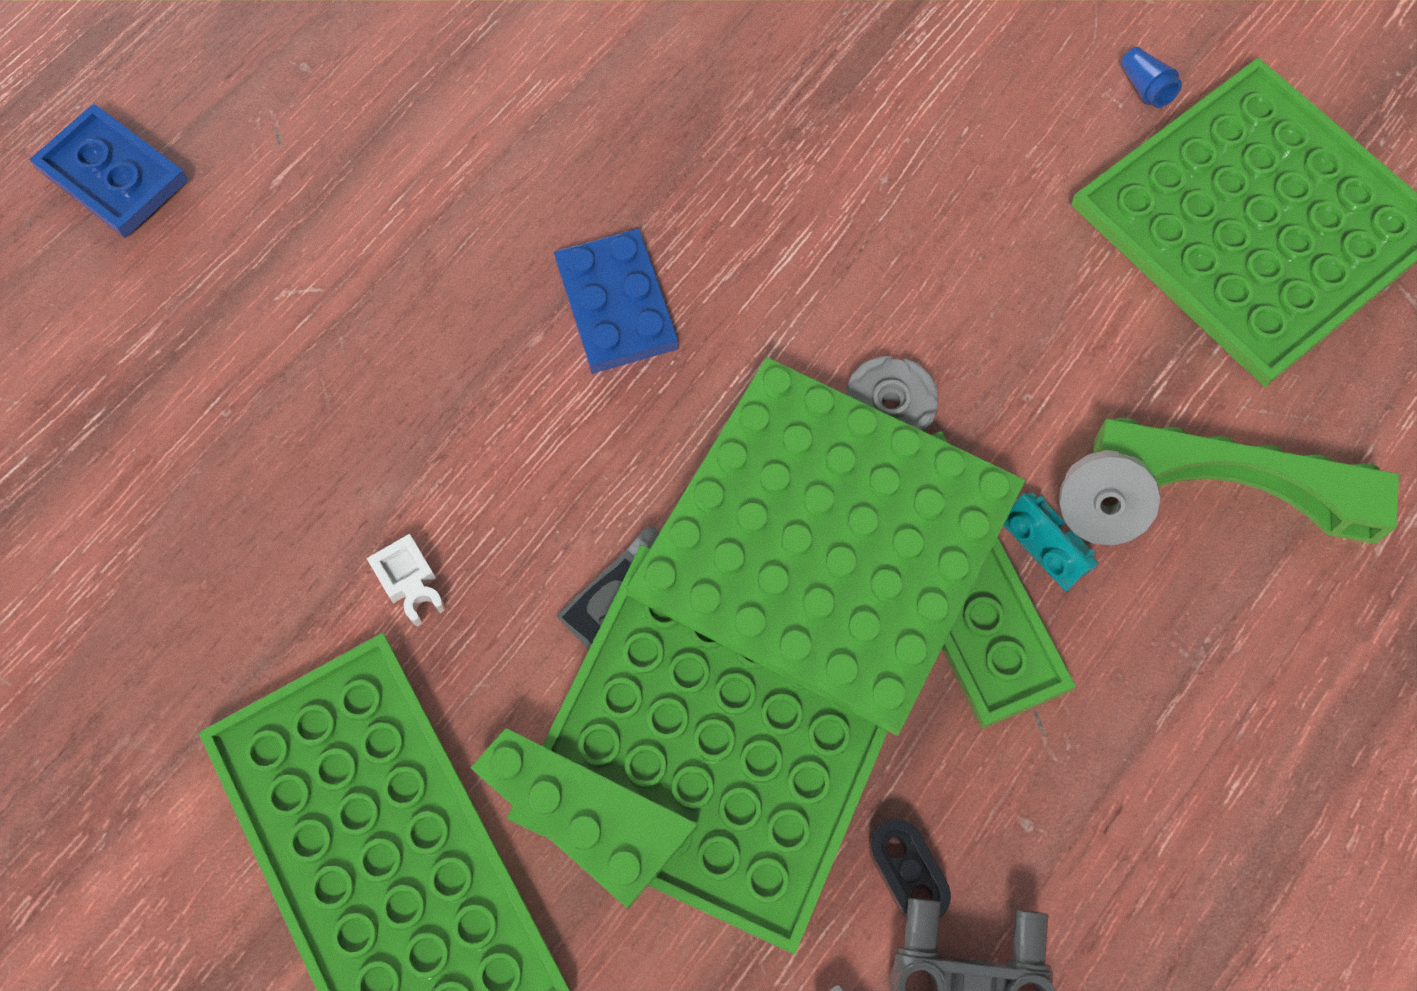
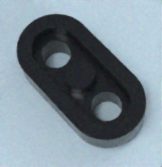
M894 819L882 823L871 837L869 852L900 913L907 919L908 898H912V892L915 888L921 887L929 892L931 900L941 902L939 918L942 917L950 905V888L920 832L915 826L904 820ZM891 840L901 842L905 850L904 856L901 858L891 857L886 851L887 842Z

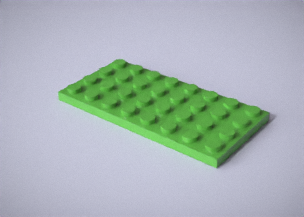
M384 633L377 635L199 732V736L317 991H571Z

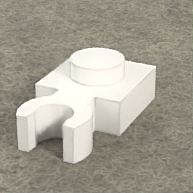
M410 534L367 558L393 604L406 597L404 611L414 625L418 627L423 624L417 614V608L425 601L432 602L439 613L445 611L444 602L438 592L433 588L425 586L435 580L436 577Z

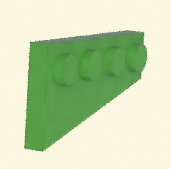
M507 728L503 730L470 767L628 910L698 828L697 823Z

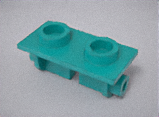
M1033 492L1028 495L1023 493L1013 505L1004 523V527L1057 584L1067 592L1083 575L1086 576L1099 565V562L1093 557L1096 552L1090 549L1072 530L1064 534L1059 529L1065 522L1045 502L1046 499L1043 496L1037 498Z

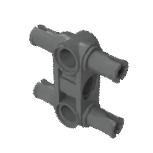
M908 898L904 947H899L898 952L895 953V965L891 969L889 976L891 991H906L905 984L907 978L911 973L918 970L926 971L929 976L930 985L928 991H1018L1026 983H1033L1036 991H1055L1052 985L1053 971H1050V965L1045 964L1049 914L1015 910L1012 959H1007L1006 964L943 957L941 952H937L941 902L921 898Z

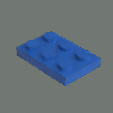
M94 103L29 159L36 170L124 238L131 234L188 181L181 168Z
M639 229L554 252L555 261L591 374L679 349L678 339Z

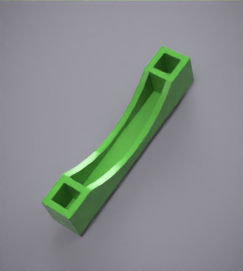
M1128 418L1105 419L1094 439L1093 453L1104 450L1120 451V454L1130 457L1133 455L1142 460L1155 475L1158 487L1179 481L1202 479L1240 483L1261 489L1288 502L1308 516L1327 535L1377 544L1397 528L1399 474L1381 471L1379 467L1372 464L1349 465L1333 462L1324 455L1312 454L1302 456L1283 452L1279 447L1271 445L1254 447L1235 443L1234 440L1223 436L1206 438L1190 435L1180 428H1153L1139 425L1137 421Z

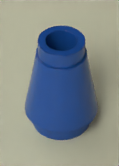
M1140 47L1129 50L1121 60V67L1125 70V73L1146 105L1161 108L1172 102L1179 94L1182 82L1179 79L1178 71L1143 51Z

